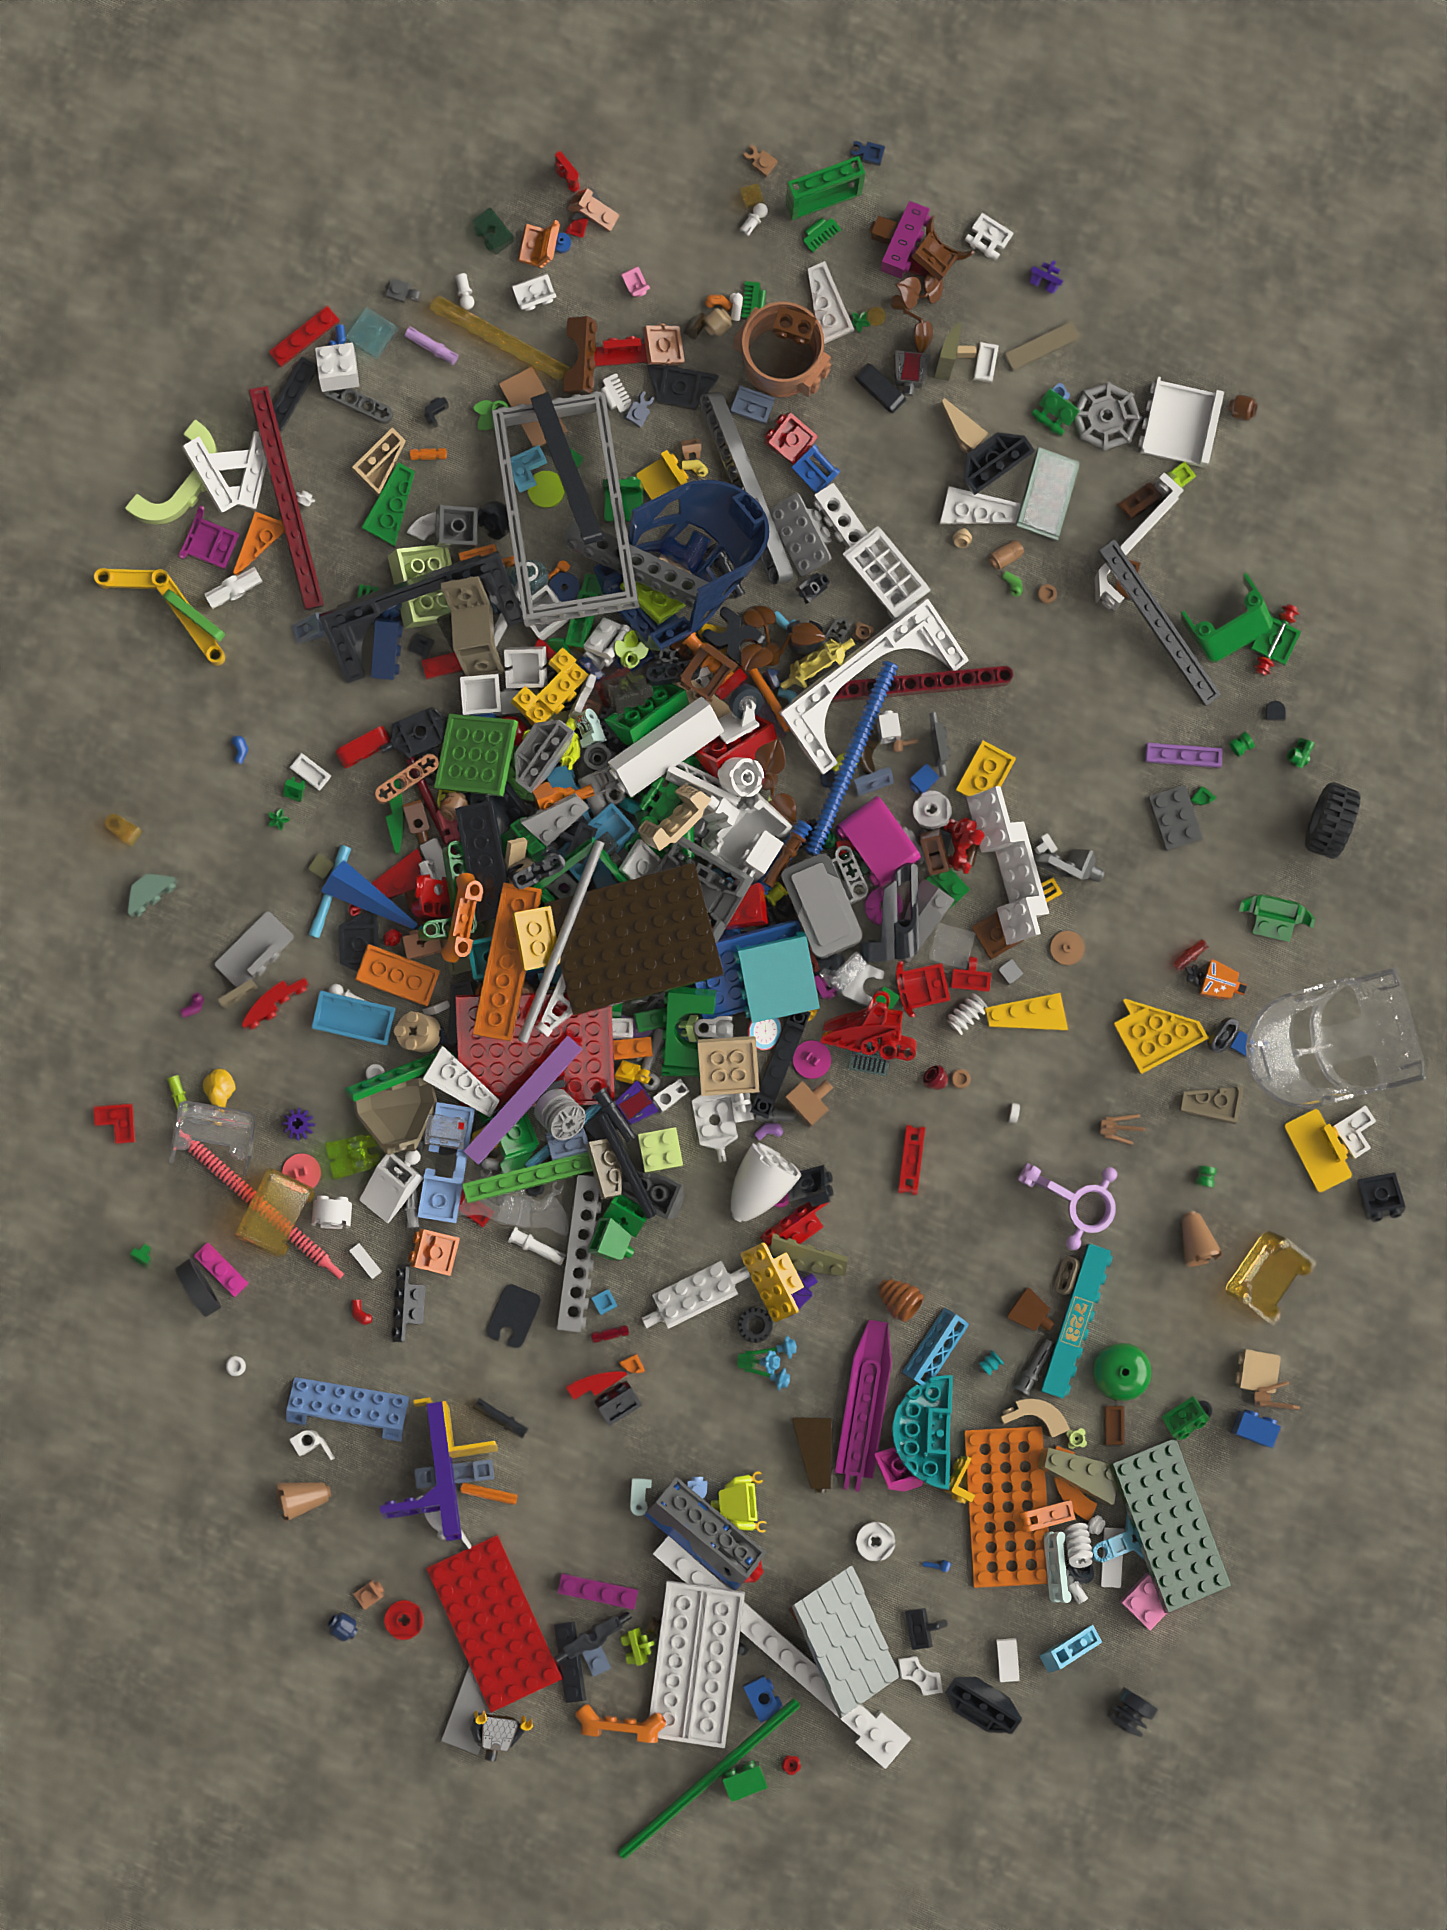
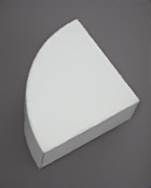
M448 1000L423 1009V1013L430 1016L450 1007Z

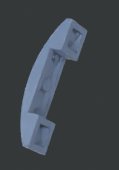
M492 1459L453 1464L455 1484L495 1479ZM435 1466L415 1469L417 1488L437 1485Z

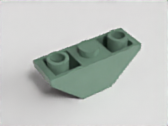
M144 875L131 885L128 907L129 915L132 917L141 916L146 911L145 908L150 904L155 905L161 900L160 896L166 892L167 894L172 892L177 887L178 881L171 876Z

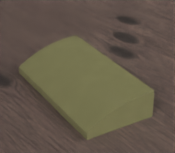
M957 323L947 336L934 378L949 381L956 358L962 323Z

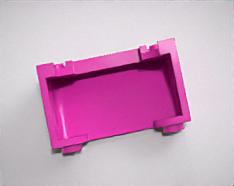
M879 796L872 798L836 825L838 836L852 843L871 870L870 881L879 888H882L891 881V877L898 867L905 863L917 864L921 858L912 841Z

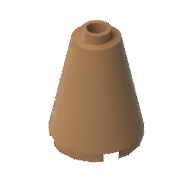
M1195 1211L1184 1214L1185 1217L1182 1218L1185 1265L1195 1267L1209 1263V1260L1213 1257L1214 1260L1221 1258L1223 1253L1199 1213L1196 1214Z
M324 1482L276 1484L279 1509L284 1512V1515H281L284 1522L290 1521L328 1502V1497H331L329 1485L325 1486Z

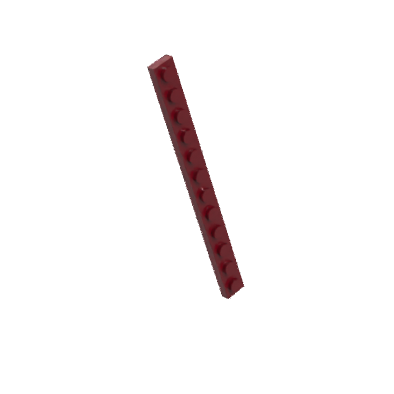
M268 386L249 389L248 393L304 610L322 607L324 602Z

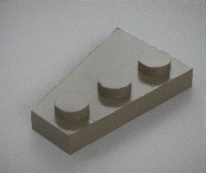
M608 1140L588 1142L586 1147L601 1199L621 1195L622 1172Z

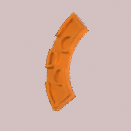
M1057 1445L1055 1447L1056 1450L1075 1454L1074 1452L1059 1447ZM1054 1477L1055 1486L1063 1501L1071 1500L1074 1513L1090 1521L1097 1503L1088 1499L1077 1488H1073L1068 1483Z

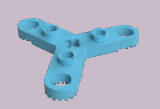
M1128 1513L1124 1532L1093 1545L1091 1552L1093 1553L1092 1558L1094 1561L1099 1563L1106 1562L1132 1550L1144 1559L1139 1543L1137 1541L1132 1542L1133 1537L1131 1535H1135ZM1100 1547L1105 1550L1103 1558H1100L1097 1553Z

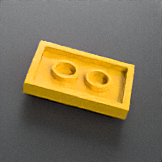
M983 740L956 791L966 797H970L993 787H1001L1016 758Z
M551 906L512 913L523 971L547 966L557 940Z

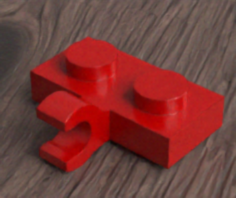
M969 957L968 970L953 969L951 988L990 992L991 972L976 971L978 958Z

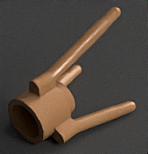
M1139 1114L1106 1117V1119H1101L1100 1134L1105 1135L1104 1138L1133 1145L1132 1141L1112 1134H1116V1130L1145 1131V1128L1117 1125V1122H1114L1139 1118Z
M1289 1381L1268 1387H1259L1260 1392H1255L1256 1407L1300 1409L1299 1406L1293 1404L1271 1402V1393H1267V1391L1288 1385Z

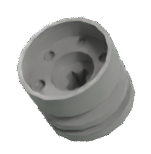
M563 1089L549 1090L538 1099L535 1105V1118L558 1140H566L575 1136L585 1123L586 1114L584 1109Z

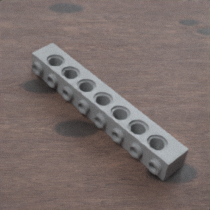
M578 1175L557 1330L581 1333V1329H585L586 1317H583V1311L588 1309L589 1298H585L586 1290H590L591 1279L588 1278L589 1271H593L594 1265L591 1253H588L587 1249L598 1224L596 1214L601 1212L602 1202L598 1201L600 1193L595 1177ZM586 1191L594 1193V1199L590 1202L585 1201L583 1198ZM584 1210H589L592 1213L589 1221L581 1219V1213ZM582 1229L589 1231V1237L586 1240H581L578 1237V1233ZM580 1248L585 1249L587 1252V1256L582 1260L576 1257V1251ZM582 1268L584 1276L581 1279H576L573 1276L574 1269ZM579 1287L582 1293L579 1298L571 1296L570 1291L572 1288ZM572 1306H576L579 1309L578 1316L574 1318L568 1315V1309Z

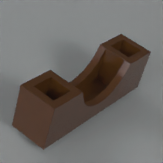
M588 316L567 318L566 336L576 342L579 350L575 365L564 373L563 391L571 396L588 395L592 393L594 387L593 373L595 369L594 355L596 350L595 336L597 324L594 319Z

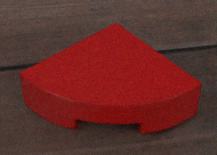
M588 218L574 220L567 227L565 233L584 238Z

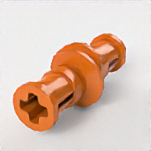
M695 632L683 642L684 645L686 644L694 652V655L702 645V641L695 635ZM707 653L702 660L701 669L707 666L711 673L716 674L722 663ZM732 671L727 675L722 684L734 674Z

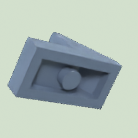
M315 613L292 625L297 644L325 636L324 628L319 619V614L321 613Z

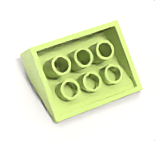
M435 545L396 549L388 555L394 585L452 565L449 549L435 547ZM442 590L403 602L400 609L404 629L452 620L451 609Z

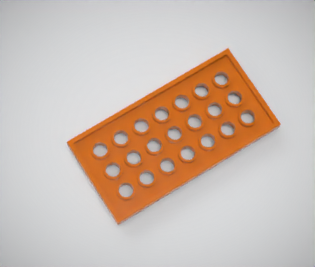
M1042 1426L964 1430L965 1455L971 1458L966 1469L968 1492L975 1495L973 1501L968 1502L973 1587L1048 1584L1044 1534L1049 1532V1528L1045 1527L1030 1532H1023V1521L1019 1516V1513L1024 1511L1022 1503L1025 1500L1032 1502V1509L1047 1506L1045 1471L1038 1468L1043 1448ZM1022 1441H1026L1029 1444V1449L1025 1453L1020 1452L1018 1449V1445ZM1003 1442L1008 1443L1010 1447L1009 1451L1005 1454L999 1451V1445ZM983 1443H987L990 1446V1452L986 1455L981 1454L979 1450ZM1022 1461L1029 1462V1471L1022 1472L1019 1465ZM1003 1462H1008L1011 1465V1470L1008 1473H1003L1000 1470V1465ZM989 1463L992 1469L989 1474L981 1472L982 1464ZM1025 1480L1031 1483V1489L1027 1492L1021 1489V1483ZM1006 1481L1012 1484V1490L1008 1493H1004L1001 1489L1002 1483ZM987 1482L993 1486V1490L989 1494H985L982 1491V1485ZM987 1502H991L994 1505L993 1512L989 1514L983 1510V1505ZM1004 1502H1012L1013 1510L1011 1512L1003 1510ZM1030 1517V1520L1036 1523L1035 1517ZM1006 1521L1014 1523L1013 1531L1006 1532L1004 1530V1523ZM987 1522H993L995 1525V1530L992 1533H987L984 1529ZM1028 1539H1032L1035 1542V1547L1031 1551L1026 1550L1024 1547V1543ZM1009 1540L1014 1541L1016 1544L1015 1549L1011 1552L1005 1549V1543ZM990 1541L996 1544V1550L992 1553L987 1552L985 1548L986 1544ZM1029 1559L1036 1561V1567L1033 1570H1028L1025 1566L1026 1561ZM1009 1560H1014L1017 1563V1568L1014 1571H1008L1006 1568ZM990 1561L997 1563L998 1567L995 1572L987 1570V1564Z

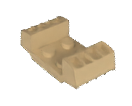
M687 784L682 785L675 793L684 803L677 806L673 810V814L664 819L659 826L645 820L638 829L645 844L659 851L670 843H676L703 816V810L712 799L700 790Z

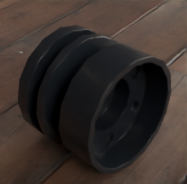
M1123 1687L1117 1696L1123 1703L1122 1707L1112 1704L1111 1707L1118 1711L1117 1715L1110 1711L1106 1715L1116 1726L1128 1734L1141 1738L1143 1733L1136 1728L1139 1725L1147 1729V1725L1141 1720L1143 1717L1153 1720L1159 1709L1131 1690Z

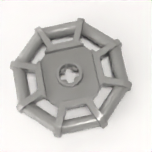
M1111 382L1088 390L1084 389L1076 405L1081 411L1074 419L1081 441L1085 440L1101 448L1103 451L1132 442V436L1139 422L1142 421V416L1139 414L1133 397L1134 394L1111 384ZM1106 392L1104 397L1098 399L1093 397V395ZM1112 392L1124 399L1121 401L1115 400L1110 394ZM1087 400L1092 403L1089 411H1082ZM1126 402L1129 405L1132 415H1128L1126 413L1124 404ZM1107 411L1108 414L1112 415L1110 420L1103 419L1104 412ZM1081 417H1087L1090 425L1088 430L1085 429ZM1126 420H1131L1132 422L1127 432H1125L1122 427ZM1095 431L1097 434L1103 435V441L1090 435V433ZM1119 433L1122 436L1108 441L1109 435Z

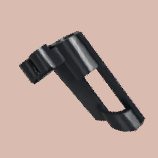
M905 863L898 867L891 877V882L883 888L881 940L870 939L869 942H861V961L879 962L906 959L918 953V866L914 863ZM910 881L911 919L897 920V888L904 882Z

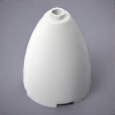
M753 1143L744 1156L735 1177L731 1195L732 1217L739 1222H742V1220L748 1221L776 1205L801 1177L797 1167L792 1163L788 1165V1162L780 1156L781 1154L761 1143L757 1145Z

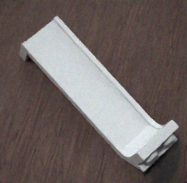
M1163 473L1155 484V488L1162 495V498L1166 497V499L1121 545L1120 548L1125 555L1179 499L1178 496L1184 491L1167 474ZM1105 563L1094 577L1095 603L1102 599V603L1109 610L1112 608L1115 611L1124 600V597L1108 583L1107 575L1111 570Z

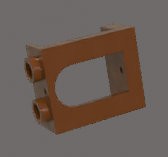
M704 641L678 679L682 681L680 683L682 687L688 691L691 688L696 691V697H703L705 700L707 699L712 702L711 698L730 671H734L738 665ZM707 653L720 661L722 665L708 685L699 689L692 685L691 677Z

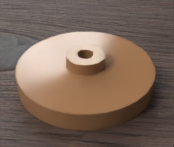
M1060 932L1051 941V955L1059 964L1073 965L1084 955V942L1075 932Z

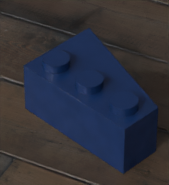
M379 617L375 621L371 678L394 680L396 675L399 676L400 664H397L398 656H401V645L399 643L403 634L402 619Z

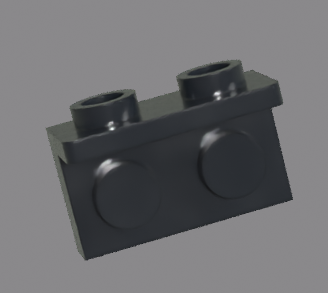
M628 1381L618 1383L612 1390L602 1393L594 1401L609 1426L642 1406Z

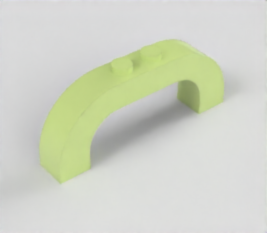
M194 420L185 431V438L188 441H192L200 437L209 454L218 453L216 444L209 431L197 420ZM194 469L168 501L154 504L136 494L125 509L130 515L141 522L154 525L166 524L182 516L189 507H193L198 501V495L201 492H205L206 488Z

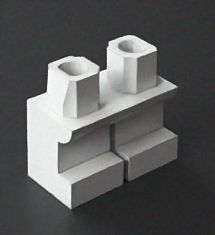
M709 795L708 797L712 800L703 810V816L700 818H704L708 822L706 828L713 832L733 826L740 810L724 797L717 799L713 795Z

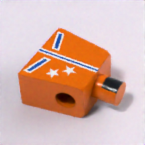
M1211 959L1208 962L1199 996L1230 1000L1233 993L1244 996L1247 985L1237 982L1239 972Z

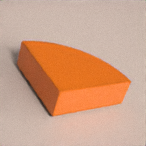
M637 1354L619 1362L625 1370L631 1373L645 1372Z

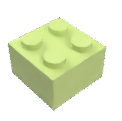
M676 1127L638 1134L645 1173L683 1167Z

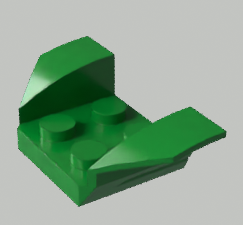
M477 1110L482 1124L488 1123L493 1119V1115L488 1117ZM527 1113L520 1118L498 1143L504 1158L499 1162L502 1173L525 1168V1163L539 1145Z

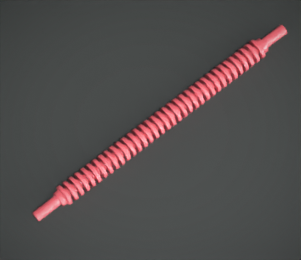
M179 1128L173 1132L175 1136L187 1145L186 1148L190 1154L192 1153L193 1157L196 1156L197 1160L200 1159L199 1162L201 1164L204 1162L203 1165L205 1167L208 1165L207 1169H212L211 1172L215 1173L216 1177L219 1176L218 1179L222 1180L224 1184L226 1183L227 1187L230 1186L231 1190L235 1188L233 1191L235 1194L239 1191L237 1195L239 1197L243 1195L241 1199H246L245 1202L249 1203L250 1207L253 1206L252 1209H257L256 1212L258 1214L261 1212L260 1216L263 1217L265 1215V1220L270 1218L268 1223L270 1224L273 1221L271 1225L273 1227L277 1225L275 1229L279 1230L280 1233L284 1232V1237L288 1235V1240L292 1238L290 1241L292 1244L296 1241L294 1246L300 1245L298 1247L299 1250L304 1248L302 1253H306L307 1257L310 1256V1260L315 1258L313 1262L315 1264L319 1262L317 1264L318 1267L321 1266L328 1269L339 1280L343 1277L344 1273L330 1262L329 1255L323 1256L325 1254L324 1250L320 1253L321 1248L316 1249L317 1244L313 1245L314 1242L312 1240L309 1242V1237L305 1239L307 1235L303 1234L301 1236L303 1233L301 1230L297 1233L299 1228L293 1229L295 1225H290L291 1221H287L286 1217L283 1218V1214L279 1215L280 1212L278 1210L275 1212V1207L270 1209L272 1205L269 1204L267 1206V1200L263 1202L265 1199L260 1194H257V1191H253L252 1187L249 1188V1184L245 1185L246 1182L244 1180L241 1182V1177L236 1179L238 1175L234 1174L233 1170L230 1171V1168L223 1164L221 1160L219 1161L218 1157L215 1158L216 1155H211L212 1152L210 1150L207 1152L208 1148H203L204 1145L200 1144L199 1140L190 1139Z

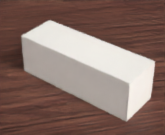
M360 1243L350 1250L372 1279L382 1272Z

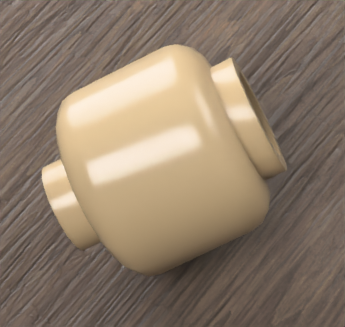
M716 308L705 317L706 326L704 328L711 336L713 334L722 336L732 326V318L723 308L721 310Z

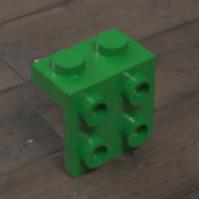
M633 476L619 479L625 522H630L633 509L643 505V483L638 477ZM603 479L602 487L605 490L604 518L607 522H614L608 479Z

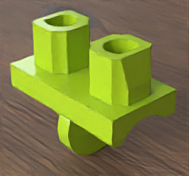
M640 1627L634 1628L620 1637L623 1646H632L633 1652L627 1653L625 1656L627 1664L640 1666L649 1662L647 1655L651 1654L650 1646L655 1645L654 1640L648 1641L647 1634L642 1635Z

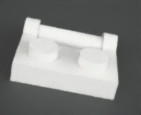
M603 618L583 645L584 649L607 660H612L615 656V641H623L624 635L632 629L628 625H621ZM619 633V634L617 635V637L615 638V640H614V641L612 642V644L610 645V647L607 648L608 645H609V644L611 643V641L613 640V638L616 636V634Z

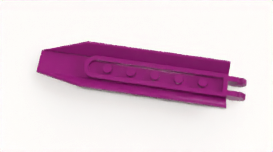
M869 1320L854 1354L835 1473L845 1474L843 1490L849 1488L850 1475L857 1476L854 1487L855 1492L860 1491L862 1477L874 1478L876 1465L874 1453H878L892 1367L889 1326L886 1322Z

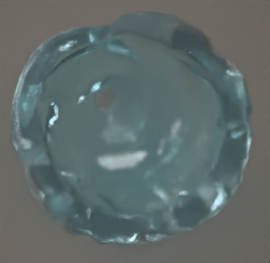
M530 559L526 562L534 563L539 570L538 577L530 581L531 595L533 596L548 584L549 574L543 563ZM527 566L528 576L532 577L533 574H536V569L534 566ZM515 568L511 573V579L514 585H516L518 581Z

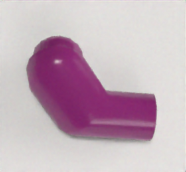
M200 993L192 995L193 999L190 1006L180 1009L183 1018L201 1011L204 997Z

